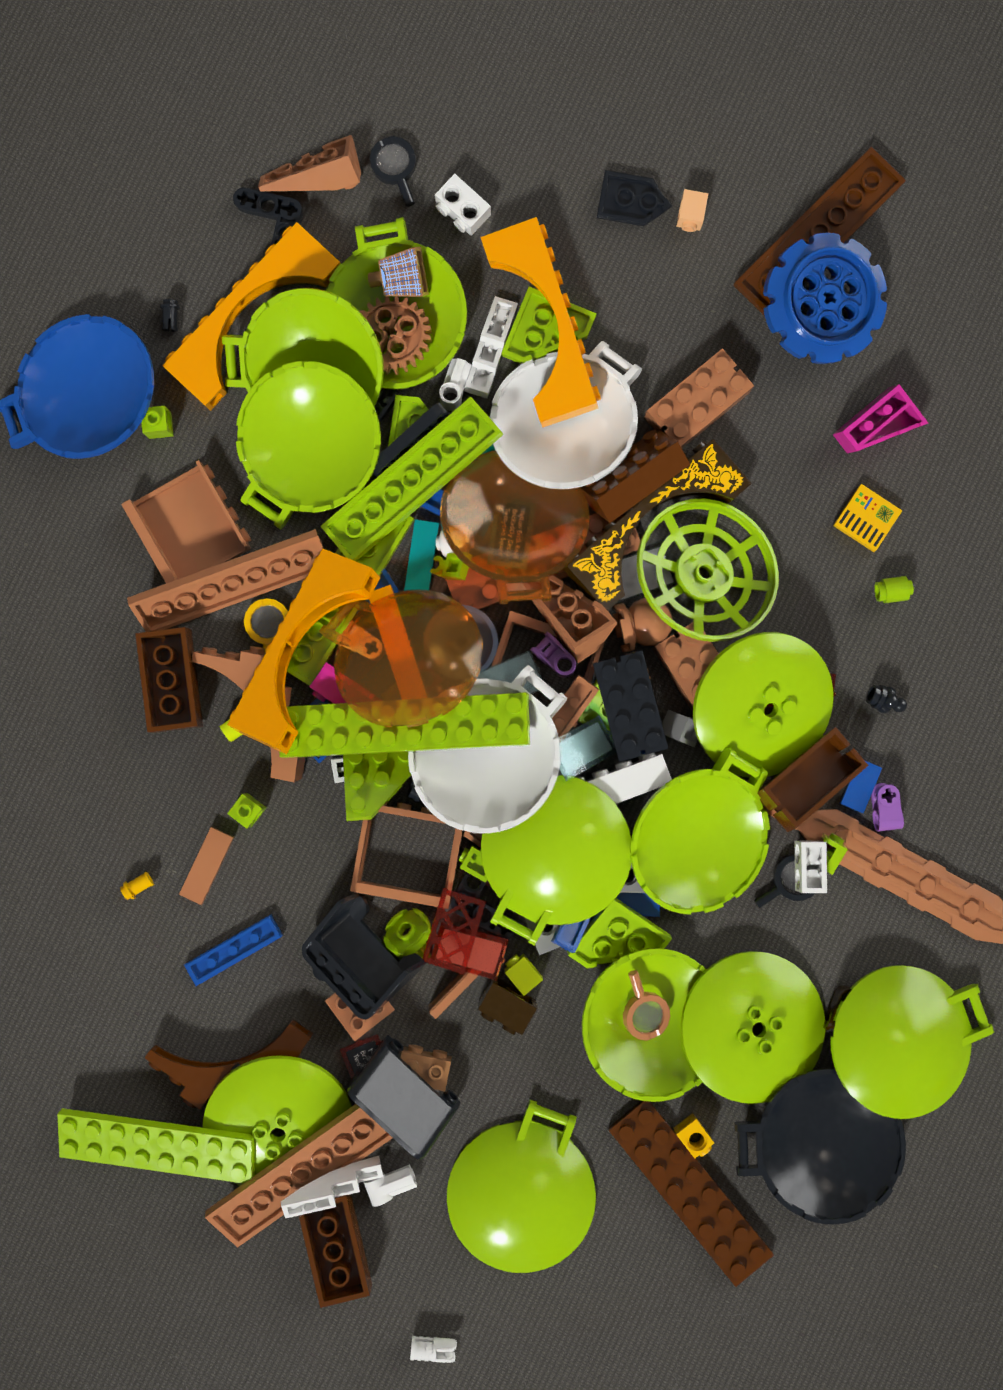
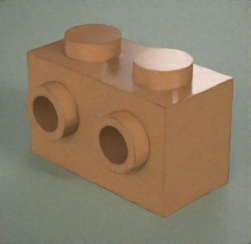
M418 1045L403 1047L401 1059L433 1089L445 1092L452 1056H447L448 1053L442 1050H433V1052L423 1051V1047Z

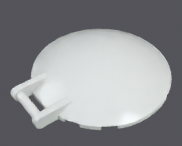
M601 341L589 355H582L584 364L589 362L593 373V377L589 378L591 386L597 385L601 400L597 401L599 409L542 428L533 398L547 383L555 366L558 352L548 353L546 357L534 361L531 359L521 364L505 378L496 391L489 418L502 431L503 436L493 445L504 464L522 479L532 484L552 489L582 487L607 476L621 464L630 451L637 432L638 414L636 401H634L629 386L640 375L642 368L626 361L612 351L604 341ZM604 356L606 359H608L613 364L618 366L620 369L625 371V375H622L616 369H614L609 364L604 362L602 360V357Z
M527 665L512 683L491 679L469 680L466 683L448 688L436 697L524 692L529 694L530 745L408 752L409 771L419 798L433 815L449 826L472 833H495L508 830L534 815L551 794L557 781L561 761L559 736L552 718L567 701V697L563 693H557L538 677L531 666ZM527 681L552 701L548 707L523 688Z

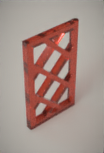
M443 888L422 959L426 963L465 975L486 901ZM446 896L455 897L458 906L446 912L443 907ZM469 903L479 905L477 915L472 920L464 907ZM461 909L467 922L454 928L448 915ZM445 918L451 931L438 937L436 930L439 920ZM469 925L472 930L469 942L463 945L457 931ZM453 934L459 948L447 954L441 940ZM437 943L443 954V957L437 960L429 958L431 946ZM462 951L464 954L462 966H454L449 957Z

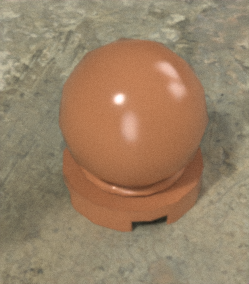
M646 598L633 602L629 608H626L624 603L612 606L613 610L617 612L612 614L613 618L617 621L615 626L617 638L622 637L625 644L621 645L623 653L635 650L636 643L642 646L657 645L664 641L672 630L650 607ZM666 604L660 607L673 620L669 607Z

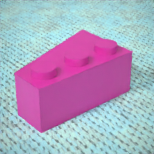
M900 384L887 388L839 428L833 436L846 453H852L928 424V422Z

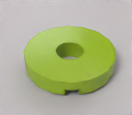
M417 908L398 912L386 925L385 930L387 932L384 936V943L397 956L414 954L428 940L431 932V923L428 917ZM411 927L409 933L403 936L404 931Z

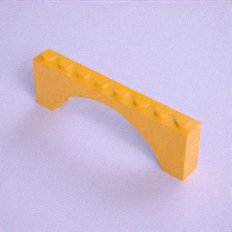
M535 217L482 236L481 240L491 268L512 272L529 281L543 294L556 316L559 331L556 363L547 383L533 398L542 428L599 409L597 401L601 400L597 385L591 386L589 378L593 377L590 363L584 364L582 358L586 351L582 339L577 340L574 333L578 331L575 317H569L567 308H570L571 305L567 293L562 294L559 287L563 285L560 271H554L552 262H555L556 259L552 247L547 248L544 241L548 239L545 225H539L538 219Z
M296 222L293 227L289 226L283 232L279 242L272 244L266 250L264 258L260 262H255L250 267L249 274L243 280H238L233 285L232 292L226 298L223 297L217 302L215 310L209 316L206 315L200 320L199 327L193 333H189L184 337L182 345L176 351L168 354L162 366L211 411L227 394L221 370L224 346L222 344V336L228 334L231 325L241 311L258 296L280 286L308 283L327 287L330 282L329 279L340 264V261L299 223Z
M322 548L319 556L314 559L313 567L308 576L303 580L299 593L291 602L286 617L279 624L273 641L267 646L266 654L261 663L256 667L252 680L244 689L239 704L232 711L228 726L287 755L298 734V730L293 725L285 701V678L294 650L305 633L324 615L342 605L370 598L380 579L379 575L371 567Z

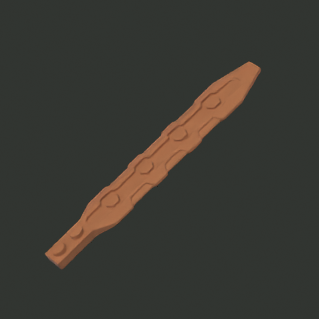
M763 804L764 810L767 811L768 815L774 817L773 814L776 811L774 809L769 811ZM837 809L817 810L796 828V830L800 831L805 841H823L821 838L823 833L828 836L831 833L845 840L843 844L848 849L840 862V865L862 876L863 880L878 888L882 887L907 900V903L921 911H927L946 921L952 928L975 940L1003 944V901L992 892L975 883L971 884L946 871V868L940 864L918 856L902 847V844L887 836L879 835L859 824L858 820ZM826 843L827 849L831 850L833 846Z

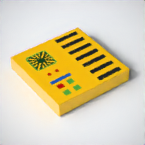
M860 484L833 526L872 552H875L902 510Z

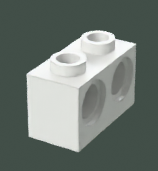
M455 173L435 194L437 210L445 217L447 215L454 220V225L461 232L464 233L466 231L470 236L491 216V206ZM451 195L458 197V200L455 202H449L446 199ZM469 211L476 213L474 218H466L464 215Z
M794 841L795 891L800 893H827L826 842Z

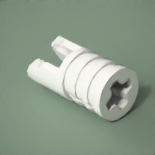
M412 1336L410 1360L453 1363L456 1358L454 1350L457 1347V1340Z

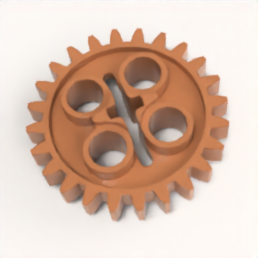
M386 296L384 303H381L378 298H376V306L368 303V312L360 310L372 327L377 339H381L379 343L381 352L383 353L387 348L386 353L382 354L386 375L389 374L390 369H394L395 374L398 375L399 368L401 367L405 372H408L407 365L411 364L417 367L416 358L424 360L421 352H429L426 343H432L431 336L428 335L432 333L431 326H428L430 324L428 317H424L423 309L418 310L416 302L409 306L407 297L401 303L398 296H395L394 301H390L389 297ZM383 318H391L387 323H381ZM406 326H413L412 330L403 331ZM398 347L404 348L400 353H393L394 349Z

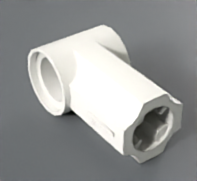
M459 358L451 360L444 383L439 390L440 402L448 411H454L462 404V395L472 364L466 360ZM448 393H454L457 395V397L451 401L446 400L444 398L445 395Z
M407 1165L387 1174L383 1173L382 1178L364 1181V1185L372 1206L376 1207L387 1203L395 1195L416 1188L417 1182L413 1169L410 1165Z

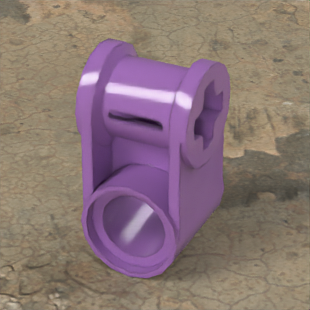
M546 632L544 634L545 638L536 647H532L530 651L558 676L564 678L571 676L576 667L574 657L563 648L562 644L554 636ZM562 659H567L572 664V668L567 672L559 670L557 666L558 662Z
M876 784L871 794L872 818L875 830L879 832L902 829L904 827V817L901 810L899 790L891 784ZM888 791V795L882 798V794Z

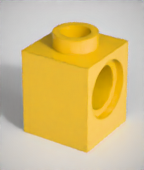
M693 1113L673 1128L678 1138L694 1158L699 1155L702 1157L712 1149L713 1139ZM693 1133L701 1134L698 1142L689 1141Z

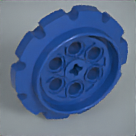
M815 234L809 237L808 244L801 239L786 248L778 256L780 267L776 266L769 270L763 290V295L770 299V304L763 309L765 319L771 333L779 332L782 339L779 344L794 357L801 359L809 354L812 363L830 364L842 360L843 353L846 357H851L865 349L873 340L870 331L881 328L887 309V303L881 300V293L887 290L885 277L880 265L873 266L870 264L871 252L856 240L849 239L842 243L839 234ZM825 268L830 272V279H827L824 275ZM803 279L808 281L809 290L803 287ZM844 283L848 284L850 288L849 294L844 290ZM802 304L807 308L806 316L801 312ZM842 308L848 313L847 319L842 316ZM821 319L826 322L825 330L820 326Z

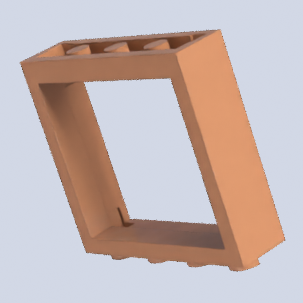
M510 611L491 668L501 664L514 625L543 635L549 632L556 639L558 637L548 623ZM604 643L598 651L591 655L584 678L589 682L592 681L595 672L592 663L599 660ZM578 720L573 725L574 728L576 727Z
M386 802L378 810V812L444 823L426 807H422L421 811L412 810V805L397 802V807L387 805ZM373 819L363 820L350 891L449 909L463 830L455 829L444 895L362 881Z

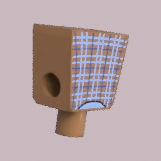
M421 247L409 248L378 260L380 271L368 273L370 287L383 286L385 296L421 297L429 295Z

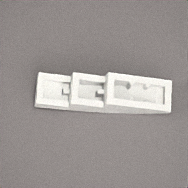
M497 296L494 297L465 384V392L488 398L518 303Z
M379 1156L351 1163L304 1185L281 1201L285 1218L336 1207L335 1197L360 1192L359 1182L382 1178L383 1171Z

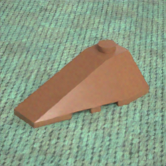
M352 135L323 145V151L314 156H310L309 153L301 156L302 159L294 166L290 163L285 164L261 176L258 185L260 192L327 191L355 187L360 183L361 169Z
M541 568L519 580L560 642L577 663L598 651L617 625V621L601 603L591 601L579 590L576 589L575 591L564 585L562 580Z

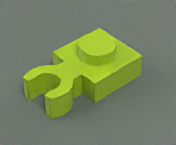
M447 553L446 559L441 556H435L433 560L439 562V566L436 569H431L430 572L447 580H466L472 557L465 553Z

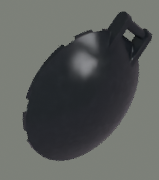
M817 1069L798 1075L788 1081L774 1094L764 1109L760 1121H739L734 1123L738 1139L739 1166H736V1175L743 1177L762 1176L771 1193L783 1206L796 1215L815 1223L844 1224L867 1216L866 1213L876 1206H881L893 1192L892 1188L898 1176H901L903 1171L906 1140L901 1119L885 1117L865 1108L848 1093L835 1069ZM747 1132H755L756 1165H749Z

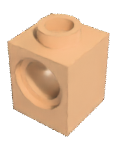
M684 189L676 227H681L682 230L687 232L700 231L704 221L708 193Z

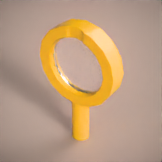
M268 598L257 600L251 604L244 618L246 632L251 639L259 644H263L265 653L267 646L273 641L278 631L279 624L288 613L285 605L277 600Z

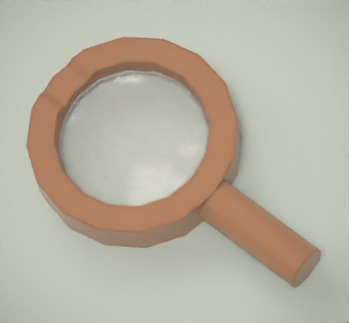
M633 970L628 975L635 996L625 1006L623 1023L631 1035L637 1039L647 1041L661 1035L667 1028L670 1020V1008L666 1001L656 993L644 992L637 970Z

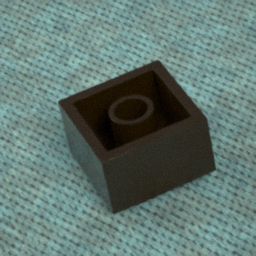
M493 975L479 999L478 1010L481 1011L480 1015L486 1020L493 1022L495 1019L502 1023V1028L510 1034L515 1035L517 1032L523 1035L537 1010L536 999L527 994L523 996L517 988Z

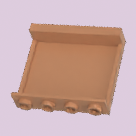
M199 460L196 461V467L135 502L129 499L121 504L166 583L230 561L251 549L248 543L251 541L249 534L245 528L240 529L236 522L239 520L237 513L233 507L228 508L224 502L227 499L225 492L220 485L216 487L212 481L215 478L214 473L208 464L204 466Z

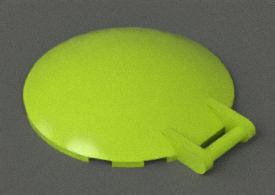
M404 217L396 218L394 222L374 226H355L358 249L352 252L353 254L342 264L338 265L329 279L330 282L326 291L345 299L358 311L364 310L368 312L367 304L370 303L372 306H376V298L381 303L385 302L386 296L383 292V286L371 288L368 282V273L380 271L378 260L409 248L421 247L429 295L407 298L409 306L416 302L418 310L423 309L424 317H428L430 322L428 326H431L432 333L428 335L431 336L432 343H426L429 352H421L424 360L415 359L417 367L411 364L407 365L408 372H405L401 367L399 368L398 375L395 374L394 369H390L388 375L384 372L382 388L405 389L422 384L436 376L450 363L462 343L467 324V302L462 284L455 271L441 255L429 247L408 240ZM398 231V237L373 242L366 241V237ZM388 296L390 301H394L395 296ZM398 296L401 303L406 298L405 296ZM383 318L381 323H387L391 318ZM406 326L403 331H410L413 326ZM398 347L394 349L393 353H400L404 348Z
M297 288L279 293L263 303L255 311L243 335L222 336V344L225 345L227 377L225 378V386L243 387L249 392L253 385L266 373L272 372L284 364L298 361H313L334 366L350 375L365 390L374 406L380 395L384 366L378 339L361 312L348 301L331 292L315 288ZM235 345H239L241 377H237Z
M298 361L284 364L272 372L266 373L253 385L241 405L236 426H238L237 453L251 482L240 501L246 506H252L275 522L274 525L281 530L294 511L315 513L331 510L348 502L364 488L378 462L381 431L374 405L368 394L356 380L342 370L328 364ZM257 492L282 509L281 513H277L255 497Z
M726 748L712 769L695 770L682 774L663 785L647 801L634 826L630 851L634 875L642 890L655 903L680 914H691L701 911L708 913L724 907L723 904L734 896L738 898L753 883L764 864L769 844H767L768 830H770L768 813L764 810L763 804L760 801L761 797L758 794L768 776L766 769L752 765L737 756L734 750ZM733 764L751 775L749 780L745 781L728 771L730 766Z
M558 775L548 799L529 819L508 830L482 833L481 857L484 872L492 889L501 899L490 923L496 926L500 924L528 939V943L535 946L546 924L565 925L581 922L595 916L613 902L624 887L631 868V834L626 819L617 807V804L604 791L583 779ZM508 908L536 923L534 931L504 916L505 909Z
M649 948L638 950L619 958L597 978L588 993L584 1005L582 1037L589 1061L595 1071L609 1086L630 1098L657 1102L683 1096L685 1092L695 1086L698 1087L702 1083L692 1070L684 1053L681 1039V1017L686 998L692 986L706 970L703 965L677 951ZM633 970L638 971L644 992L656 993L666 1001L670 1008V1020L667 1028L661 1035L647 1041L637 1039L631 1035L623 1023L625 1006L635 996L628 975ZM648 1001L637 1007L632 1018L633 1026L637 1030H648L656 1025L661 1014L658 1003Z
M904 965L888 966L877 969L862 977L850 988L851 991L845 1000L840 1002L833 1020L835 1021L833 1036H831V1053L840 1081L848 1093L868 1110L885 1117L910 1119L936 1110L955 1093L966 1074L972 1043L993 1034L994 1029L992 1024H989L982 1006L978 984H970L953 991L946 982L924 969ZM967 998L970 999L979 1025L974 1029L970 1025L962 1002Z
M529 1100L522 1121L490 1127L481 1132L479 1136L468 1143L460 1152L448 1180L447 1208L457 1237L464 1247L477 1259L493 1268L506 1272H536L561 1262L583 1241L594 1216L596 1192L589 1164L584 1155L570 1140L577 1116L571 1114L567 1116L539 1106L536 1101ZM533 1114L564 1125L563 1131L532 1120Z

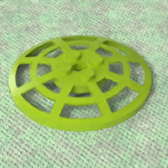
M705 498L677 502L664 509L652 520L639 543L637 573L642 592L650 607L660 619L685 636L709 642L728 641L738 638L760 624L774 604L779 586V571L773 548L760 527L744 512L729 504ZM686 510H709L706 525L691 524L679 528L673 517L674 514ZM718 513L736 521L751 536L739 544L730 534L715 527ZM662 521H665L671 534L661 544L656 556L645 551V546L651 533ZM689 533H704L702 544H695L690 547L683 535ZM713 536L725 541L732 549L724 553L719 548L713 546ZM673 541H675L682 553L676 562L664 559V555ZM756 544L760 548L765 560L768 575L767 581L753 580L752 567L746 551ZM737 557L741 561L744 578L734 577L731 561ZM643 561L655 565L656 580L662 592V595L655 599L651 595L644 577ZM662 568L675 572V579L678 585L670 590L667 589L664 582ZM699 568H705L709 572V578H703L699 573ZM731 586L743 588L740 599L734 606L724 596ZM751 590L766 591L765 600L759 612L748 622L739 611L747 603ZM684 593L694 600V612L681 606L675 598ZM716 601L724 610V613L704 615V603ZM669 603L680 614L693 619V631L677 624L660 607ZM731 618L740 627V629L731 633L710 636L704 635L703 622H719Z

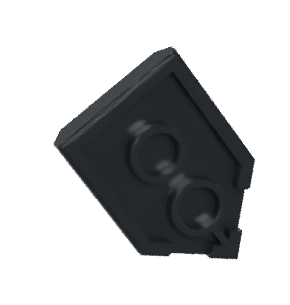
M605 170L597 212L598 219L646 226L672 207L669 200L659 190L653 178Z

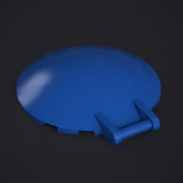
M78 315L56 323L35 340L37 342L29 354L25 353L17 372L20 375L18 385L14 387V393L0 400V412L3 415L10 435L9 443L11 448L19 449L35 441L45 450L61 457L72 459L91 458L109 452L122 444L134 433L144 419L150 406L154 389L153 364L142 340L120 321L107 316ZM13 409L17 412L23 432L19 433L12 413Z

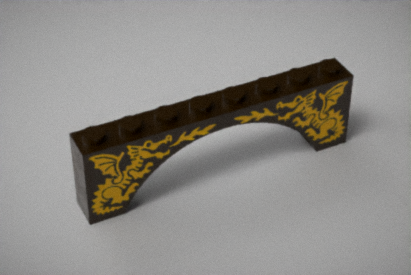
M714 439L708 444L702 441L692 450L695 455L688 459L690 465L641 500L638 505L623 513V518L617 523L615 520L608 523L602 529L605 533L599 539L593 536L584 544L587 548L584 552L579 554L576 551L566 560L568 566L563 570L588 599L601 603L608 611L625 596L622 583L624 550L633 529L650 510L670 500L683 497H706L728 504L752 484Z

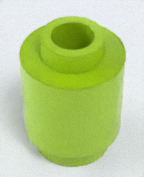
M906 576L881 579L880 582L875 583L874 592L878 602L892 603L909 600L910 595H913L914 587L911 580H908Z

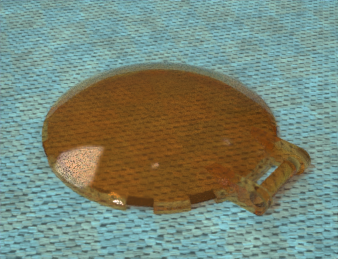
M491 451L479 455L476 460L472 461L449 482L441 499L440 522L444 537L454 554L474 571L497 581L500 604H508V601L542 599L543 602L551 601L549 576L556 574L570 564L578 555L585 542L589 528V509L581 487L552 489L532 484L512 472L504 464L497 452ZM540 583V589L507 590V584Z
M406 590L385 596L372 604L365 600H359L342 605L327 625H323L319 630L324 637L338 645L335 654L334 673L338 689L346 703L362 718L385 727L419 726L429 723L428 720L440 714H447L470 692L481 669L480 662L483 643L475 620L459 602L435 591ZM353 607L360 610L342 634L335 631Z

